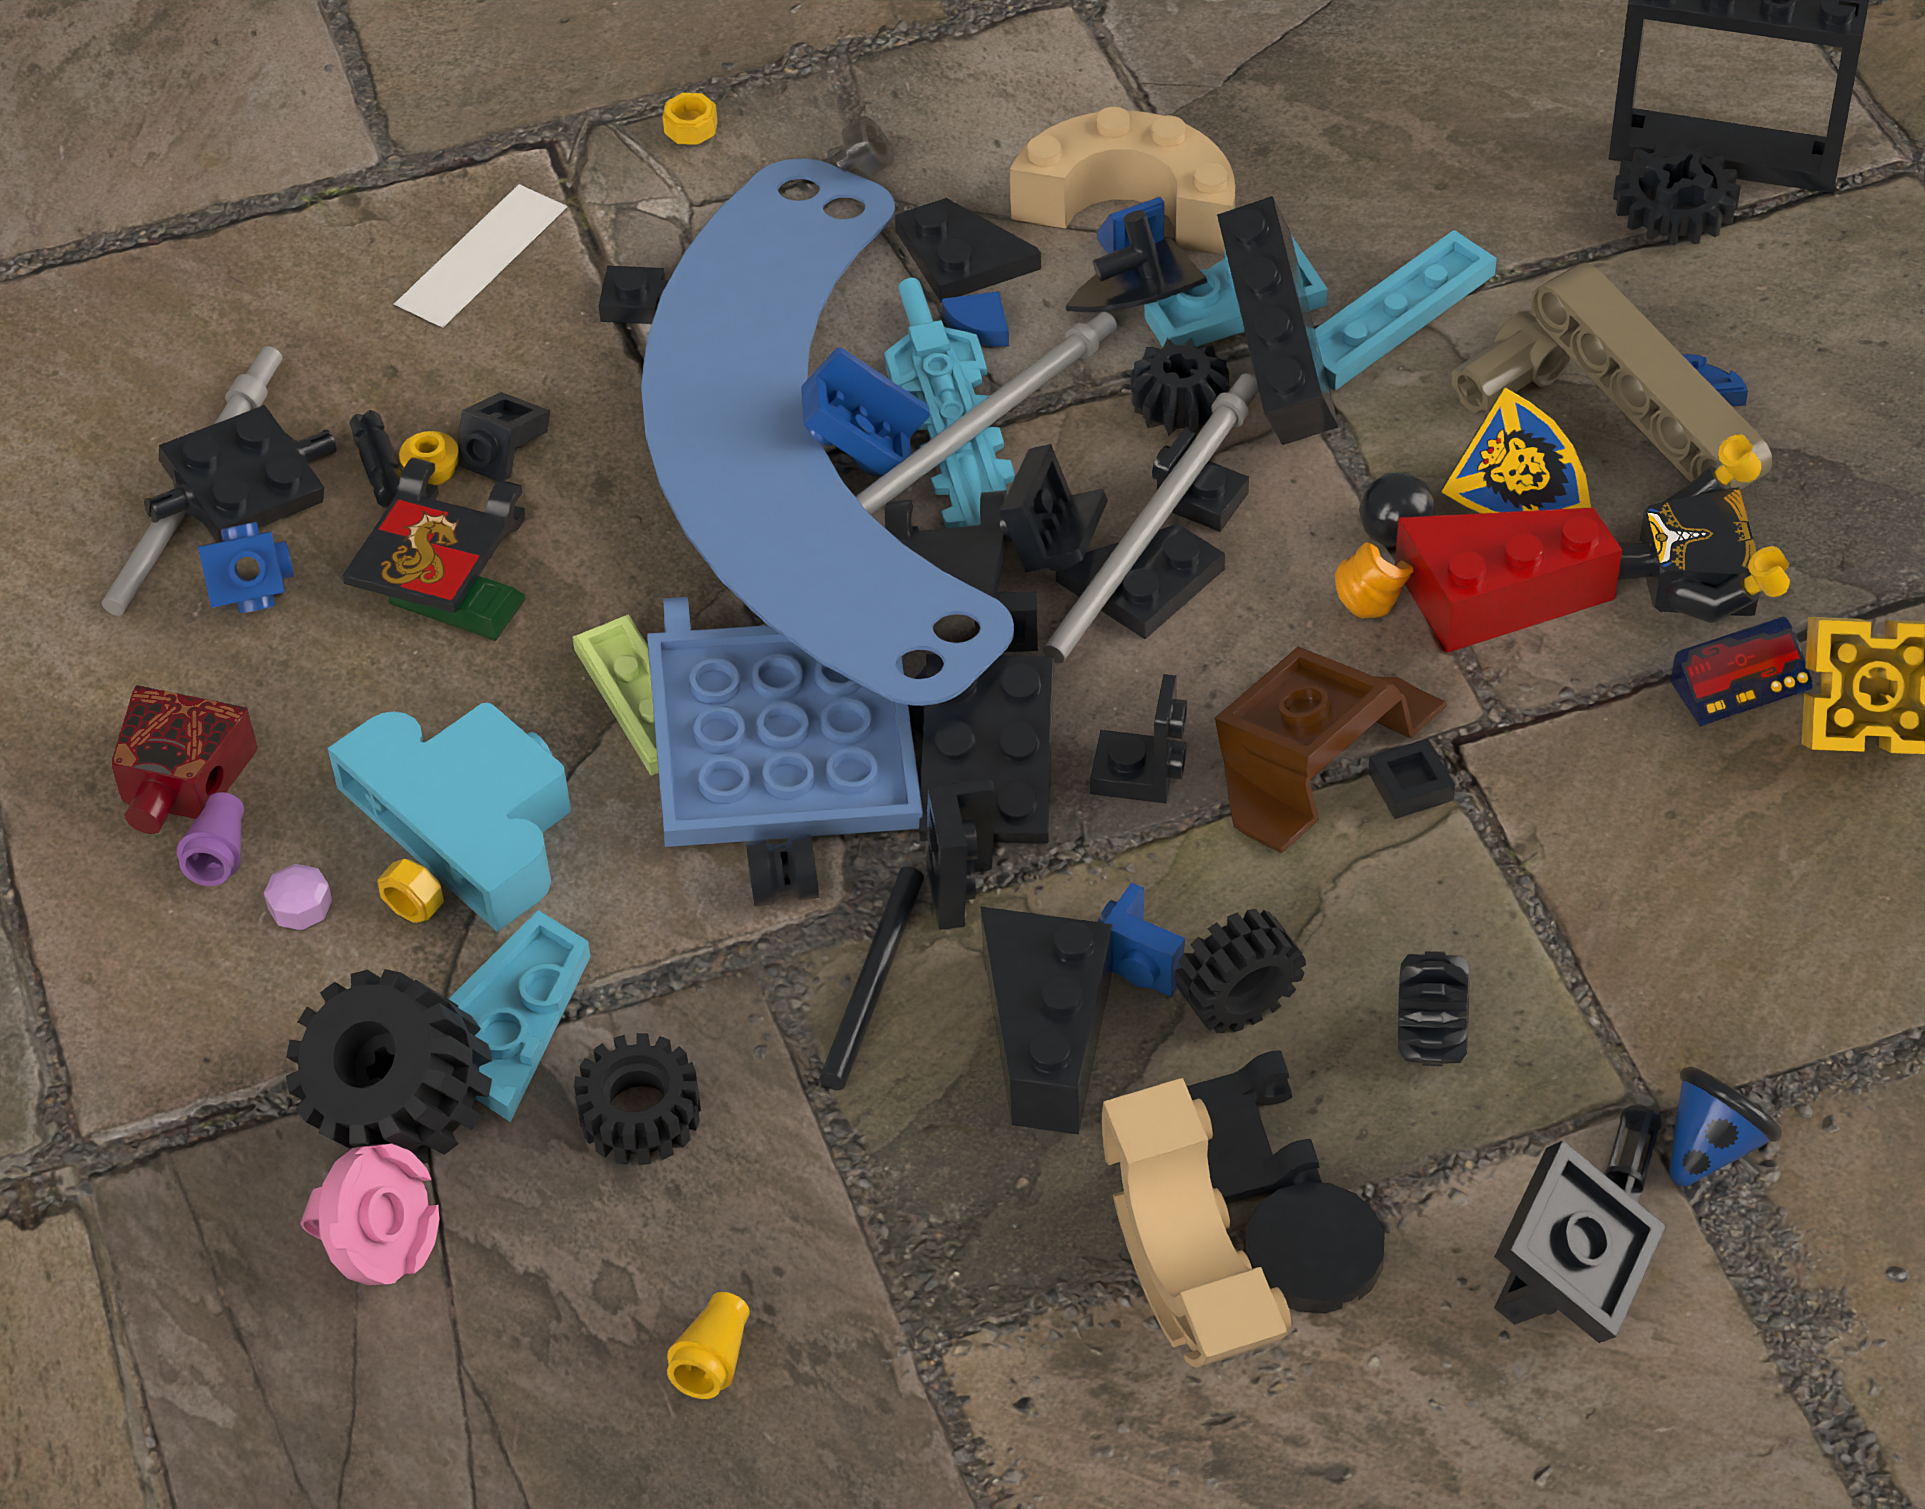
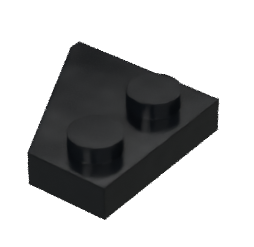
M948 198L895 214V231L940 303L945 298L963 296L1041 270V252L1036 246Z

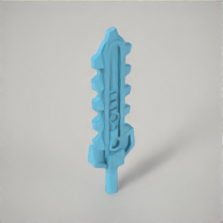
M907 278L899 284L898 290L910 327H908L909 334L884 352L885 369L891 381L929 406L930 416L918 430H927L931 440L989 397L988 395H976L973 390L982 384V376L987 375V367L977 334L946 328L943 326L942 320L933 322L920 281L916 278ZM987 427L938 464L941 474L931 478V485L935 495L949 496L952 507L942 511V519L946 528L980 525L981 493L1007 490L1006 485L1014 481L1015 473L1011 460L997 459L995 452L1004 448V441L999 427Z

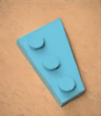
M1292 237L1310 311L1327 306V287ZM1226 251L1223 260L1207 270L1199 269L1206 276L1207 283L1183 293L1144 304V318L1162 347L1167 338L1176 345H1184L1192 338L1197 347L1245 332Z
M539 910L449 998L450 1001L459 1005L458 1008L474 1018L481 1028L475 1036L489 1044L492 1061L479 1066V1072L492 1079L489 1097L476 1096L475 1099L509 1122H511L591 957L589 943L586 939Z

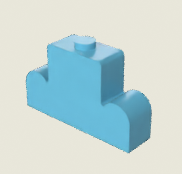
M491 703L478 705L427 742H424L421 726L415 718L406 713L393 711L381 713L370 718L328 747L337 788L496 932L530 909L548 893L551 877L543 832L563 819L571 811L564 766L552 756L547 744L539 735L534 732L526 734Z

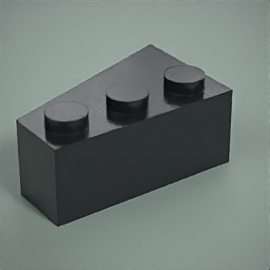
M981 906L983 958L985 970H987L993 1017L996 1023L1011 1123L1014 1126L1079 1135L1113 971L1112 924Z

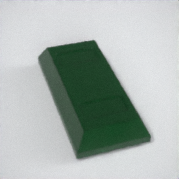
M478 576L456 613L395 597H390L389 603L496 641L526 597L525 594L513 587Z

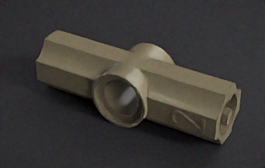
M1520 311L1504 323L1492 345L1453 370L1451 385L1457 391L1461 404L1475 414L1481 410L1489 411L1503 387L1516 393L1530 382L1535 383L1539 387L1552 384L1564 372L1571 357L1541 327L1535 316L1527 311Z

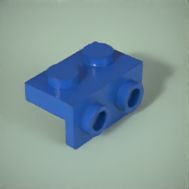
M841 347L836 348L801 386L803 422L808 432L820 443L827 446L834 444L852 456L856 464L871 476L885 475L911 455L910 437L930 416L927 404Z

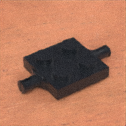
M263 405L160 444L158 460L173 480L174 489L152 498H146L144 506L147 515L151 517L152 522L156 523L161 519L185 510L202 522L214 540L219 542L223 541L220 529L257 522L259 528L320 504L324 499L325 487L310 468L308 462L336 453L334 437L330 435L329 430L325 429L320 433L297 441L284 432L268 408Z

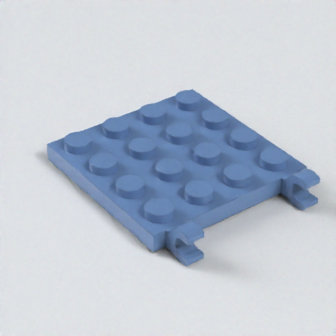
M688 597L663 598L665 632L647 633L665 847L784 839L803 834H811L812 837L919 829V818H923L908 705L888 700L823 665L768 625L691 631ZM900 657L896 666L904 675L902 657Z

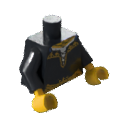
M1735 434L1723 441L1718 451L1722 466L1718 469L1713 466L1709 467L1685 488L1660 503L1648 506L1644 510L1639 541L1618 543L1622 549L1618 580L1646 578L1652 605L1660 612L1683 613L1708 623L1718 622L1729 615L1754 616L1760 591H1763L1770 597H1779L1785 594L1789 588L1790 579L1784 572L1788 568L1789 562L1777 547L1769 546L1756 551L1740 488H1731L1729 484L1733 479L1741 483L1753 481L1761 472V461L1752 451L1753 446L1744 435Z

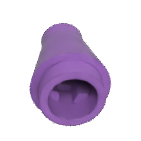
M225 792L212 794L207 799L200 815L177 846V856L181 871L188 879L204 886L220 885L235 874L240 867L241 819L244 813V805L236 796Z

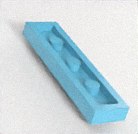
M1453 230L1317 327L1315 333L1329 387L1334 391L1339 389L1495 275L1497 258Z

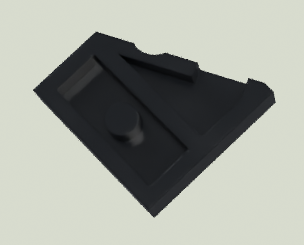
M1179 524L1160 529L1101 611L1146 639L1225 570V553ZM1119 542L1086 552L1084 558L1074 566L1062 571H1056V582L1080 597Z

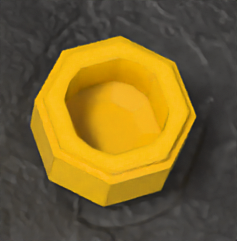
M682 92L665 102L662 116L664 133L677 144L698 145L715 135L717 126L716 104L704 94Z
M404 858L392 862L377 879L380 896L383 901L397 915L413 923L429 920L444 903L439 881L426 867L412 860Z

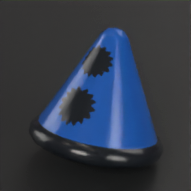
M1686 1067L1681 1070L1680 1079L1682 1083L1669 1170L1670 1179L1676 1185L1681 1187L1689 1186L1761 1146L1781 1139L1782 1131L1777 1122L1741 1093L1698 1068Z

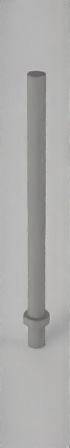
M1101 312L1086 324L1077 323L1066 331L1064 341L855 496L870 515L875 513L1077 359L1085 360L1094 355L1099 349V343L1117 328L1113 316L1108 312Z
M1246 373L1241 374L1230 391L1219 394L1211 407L1213 414L1043 647L1045 656H1054L1055 663H1063L1232 427H1240L1249 415L1248 405L1259 391L1257 380L1254 376Z

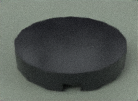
M1302 1182L1280 1188L1258 1204L1247 1223L1245 1254L1250 1261L1252 1269L1262 1268L1269 1288L1278 1287L1281 1290L1288 1308L1297 1312L1326 1314L1342 1309L1343 1303L1352 1301L1357 1296L1359 1301L1373 1289L1383 1270L1385 1233L1375 1211L1357 1194L1331 1183Z

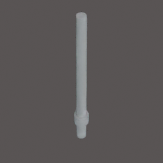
M264 346L247 373L236 377L225 395L227 404L214 424L262 405L268 394L266 385L283 359L278 350L270 346ZM185 510L150 524L101 602L107 612L116 616L123 615L187 512Z

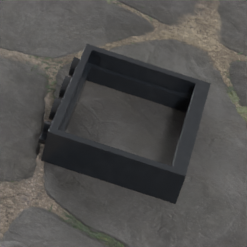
M1629 0L1608 160L1633 162L1634 150L1638 148L1651 154L1653 153L1655 142H1661L1667 150L1675 149L1677 141H1684L1687 150L1695 151L1701 145L1706 146L1705 157L1709 159L1720 155L1726 158L1724 170L1736 169L1738 173L1737 179L1834 194L1869 0ZM1645 20L1842 48L1827 136L1634 108Z

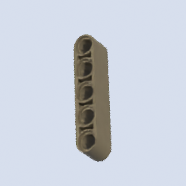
M1586 262L1577 264L1537 287L1532 292V311L1541 327L1690 482L1709 467L1713 466L1718 469L1723 465L1718 456L1719 447L1723 441L1735 434L1744 435L1752 444V451L1761 461V472L1755 480L1741 483L1733 479L1729 483L1731 488L1739 487L1740 491H1742L1770 472L1772 455L1764 439L1594 265Z

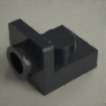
M503 392L462 410L457 443L459 450V462L457 465L495 481L509 479L512 474L515 448H519L523 444L547 433L550 410Z
M1184 429L1171 447L1166 445L1160 450L1152 469V478L1157 480V490L1193 442L1196 433ZM1208 461L1171 513L1221 532L1248 495L1249 476Z

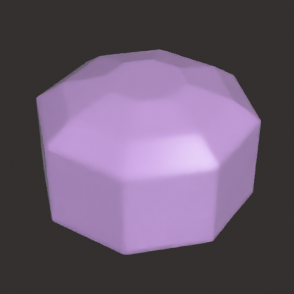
M293 864L272 874L264 891L267 908L277 925L297 930L306 929L323 921L333 901L329 884L319 868L300 864Z

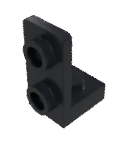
M1163 674L1154 720V736L1100 729L1090 777V794L1166 804L1171 778L1182 780L1187 749L1186 741L1176 740V738L1183 739L1187 717V700L1176 699L1177 675Z

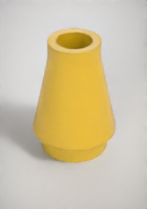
M728 1292L713 1294L706 1308L669 1348L667 1353L669 1363L667 1375L671 1383L678 1390L697 1399H711L717 1396L720 1390L726 1389L732 1384L744 1325L750 1315L749 1307L744 1300Z

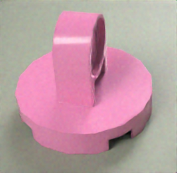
M379 1144L352 1148L335 1161L322 1187L315 1188L311 1192L300 1223L301 1227L310 1235L322 1240L330 1261L347 1279L364 1285L396 1283L404 1274H415L420 1270L435 1245L440 1219L438 1205H428L427 1191L422 1182L431 1181L432 1179L427 1168L411 1151L397 1145Z

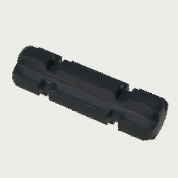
M369 410L363 415L355 414L352 416L350 426L355 444L360 450L359 455L368 479L374 487L373 492L377 503L384 508H388L396 496L402 471L398 468L399 463L388 434L384 431L385 426L380 414Z

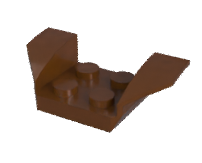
M1298 646L1215 717L1220 748L1224 759L1233 827L1259 843L1279 853H1283L1319 821L1310 785V780L1375 722L1411 739L1447 706L1446 701L1418 689L1399 677L1372 676Z

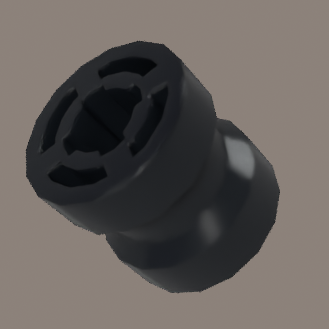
M811 834L791 836L785 844L771 845L766 840L746 842L754 907L774 904L781 896L793 895L798 900L819 898Z

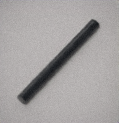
M902 867L896 878L819 1078L820 1082L829 1089L842 1090L847 1083L924 881V875L916 868Z

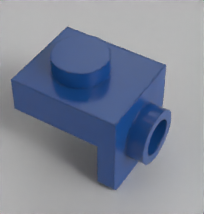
M1130 883L1118 902L1111 900L1106 904L1098 919V922L1112 924V972L1122 975L1133 985L1142 988L1149 987L1171 997L1177 989V980L1174 978L1175 970L1182 968L1179 960L1184 953L1185 938L1144 921V887Z

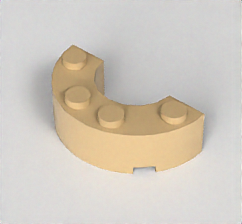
M1107 107L1099 112L1062 121L1032 138L1012 163L1010 168L1011 220L1066 229L1073 217L1090 205L1108 200H1135L1143 203L1161 196L1164 200V214L1169 217L1176 230V244L1179 248L1225 255V247L1217 214L1235 209L1234 174L1230 163L1219 147L1203 133L1185 124L1179 117L1172 115L1163 116L1149 112L1127 111L1121 107Z
M1180 1078L1104 1101L1102 1108V1136L1105 1161L1108 1165L1120 1162L1124 1189L1123 1192L1113 1194L1117 1215L1140 1284L1161 1329L1172 1347L1187 1344L1193 1352L1184 1354L1185 1362L1193 1367H1201L1284 1339L1288 1332L1287 1330L1291 1328V1316L1283 1293L1278 1287L1269 1288L1262 1268L1252 1269L1245 1252L1242 1250L1236 1252L1226 1232V1229L1230 1227V1218L1221 1192L1217 1188L1213 1189L1210 1179L1207 1151L1208 1140L1212 1139L1213 1131L1208 1111L1202 1100H1192L1184 1079Z

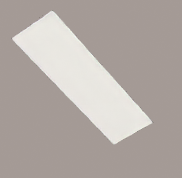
M520 184L517 185L401 296L394 305L442 328L445 327L568 206Z

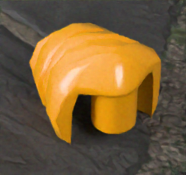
M1365 542L1357 549L1355 555L1340 562L1334 574L1338 597L1346 609L1358 618L1384 617L1388 615L1393 605L1396 604L1402 590L1401 587L1411 577L1414 570L1410 564L1404 561H1400L1396 566L1385 561L1380 556L1378 547Z

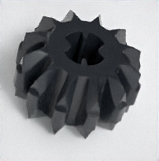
M1167 338L1162 349L1146 347L1142 360L1134 362V369L1131 372V402L1135 413L1143 415L1147 428L1164 425L1168 436L1176 429H1187L1195 433L1199 424L1205 425L1213 414L1211 407L1219 394L1230 391L1229 370L1226 360L1219 359L1216 356L1214 346L1196 348L1192 338L1184 345H1176Z
M1425 951V954H1407L1402 961L1398 992V1050L1405 1061L1422 1063V1066H1443V1064L1461 1063L1466 1056L1469 1026L1470 969L1463 956L1447 955L1444 951Z

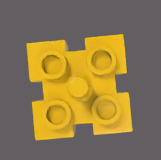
M1808 617L1805 668L1821 672L1820 694L1804 693L1801 744L1812 750L1864 752L1865 736H1879V748L1890 753L1925 754V621L1886 620L1885 636L1871 635L1872 622L1866 620Z

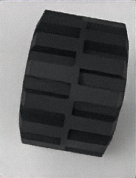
M384 969L381 977L369 970L352 973L351 988L349 989L333 982L322 990L320 994L325 1004L318 1012L306 1007L297 1023L306 1027L302 1041L289 1040L286 1055L287 1059L298 1064V1071L286 1075L289 1093L303 1100L296 1108L303 1120L320 1129L319 1134L349 1149L370 1145L394 1144L411 1151L423 1164L428 1163L429 1147L443 1155L456 1147L459 1143L453 1132L460 1125L470 1130L474 1128L482 1114L471 1108L476 1096L489 1097L492 1082L491 1078L479 1072V1066L491 1062L492 1059L489 1044L475 1036L481 1028L474 1018L458 1008L459 1005L418 980L414 981L401 972Z

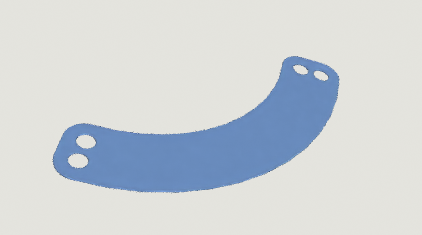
M813 159L779 161L760 170L717 210L686 249L662 292L646 341L641 382L645 438L658 482L686 537L721 582L768 626L823 665L888 700L900 704L920 706L945 702L965 691L1008 648L1014 634V623L1010 612L997 599L943 572L903 545L876 521L843 483L826 454L822 443L817 441L808 432L803 422L801 386L808 379L810 347L819 316L835 284L855 257L891 222L895 213L894 199L883 186L823 161ZM796 179L812 181L820 188L814 197L801 201L786 199L779 194L778 190L782 184ZM837 198H853L865 206L862 214L851 219L832 218L823 209L828 202ZM959 614L969 616L977 621L980 631L969 641L951 643L937 637L933 627L941 618ZM914 650L934 652L944 662V666L939 673L925 679H914L903 675L897 669L896 664L902 655Z

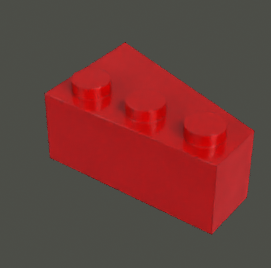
M1594 507L1398 518L1395 566L1400 561H1404L1413 567L1414 572L1405 585L1445 651L1449 653L1615 600L1622 549Z

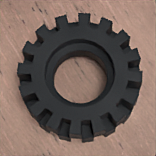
M1249 909L1246 911L1243 919L1237 912L1227 916V925L1222 928L1218 922L1207 928L1211 935L1205 940L1198 936L1190 944L1195 951L1193 953H1183L1179 960L1182 968L1175 970L1174 976L1177 980L1176 986L1210 1031L1214 1028L1217 1033H1225L1230 1027L1233 1032L1243 1030L1247 1020H1250L1253 1025L1262 1021L1261 1013L1268 1008L1274 1013L1281 1007L1278 1000L1282 996L1291 997L1296 990L1292 983L1302 981L1304 971L1301 968L1306 966V959L1275 916L1273 917L1266 910L1259 913L1257 909Z
M637 1033L636 1044L627 1045L625 1035L614 1037L615 1050L609 1052L603 1043L593 1049L595 1062L585 1058L579 1066L581 1077L575 1076V1100L583 1135L588 1144L595 1142L596 1152L605 1158L614 1149L617 1163L628 1164L630 1153L638 1155L639 1165L651 1164L649 1152L656 1150L659 1151L662 1160L673 1155L671 1142L674 1141L683 1148L690 1141L689 1129L696 1131L700 1122L699 1112L701 1111L693 1062L688 1063L687 1053L680 1046L672 1052L670 1040L659 1036L655 1046H650L648 1033ZM632 1087H653L664 1094L663 1099L659 1103L643 1111H623L615 1108L612 1104L613 1099L618 1094Z

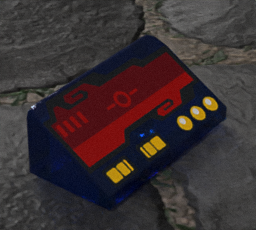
M1780 617L1680 650L1674 656L1670 680L1699 726L1812 689L1814 684L1809 669L1805 668L1806 661L1794 629L1786 617Z

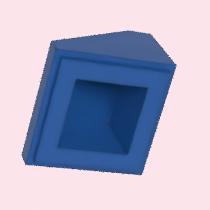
M1161 196L1109 214L1097 231V240L1107 254L1131 245L1123 218L1133 211H1145L1154 243L1164 240V200Z

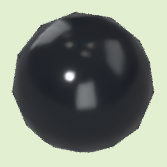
M1408 472L1386 473L1368 485L1360 501L1359 513L1364 530L1371 539L1387 548H1396L1398 518L1435 516L1433 497L1424 481Z

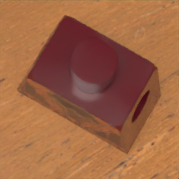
M136 685L132 692L112 757V770L121 799L129 805L125 813V819L128 824L140 832L156 834L161 830L168 814L197 819L204 809L207 799L212 794L226 793L258 748L248 708Z

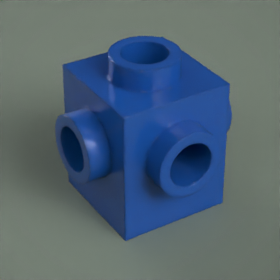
M257 522L220 529L223 541L198 547L211 608L237 603L239 613H246L276 606L273 595L284 593L283 579L294 577L287 541L275 543L272 531L259 533ZM243 557L254 558L260 567L259 574L253 578L241 576L237 571V561Z

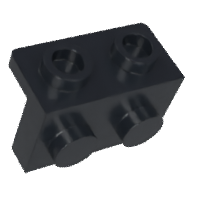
M1048 444L1029 448L1005 501L1000 507L999 521L1001 530L1008 541H1013L1025 572L1046 568L1051 571H1062L1074 566L1084 558L1108 499L1103 489L1072 495L1052 445Z

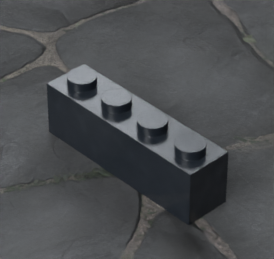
M1271 196L1217 214L1264 414L1282 445L1338 428L1339 425L1291 232L1274 197Z

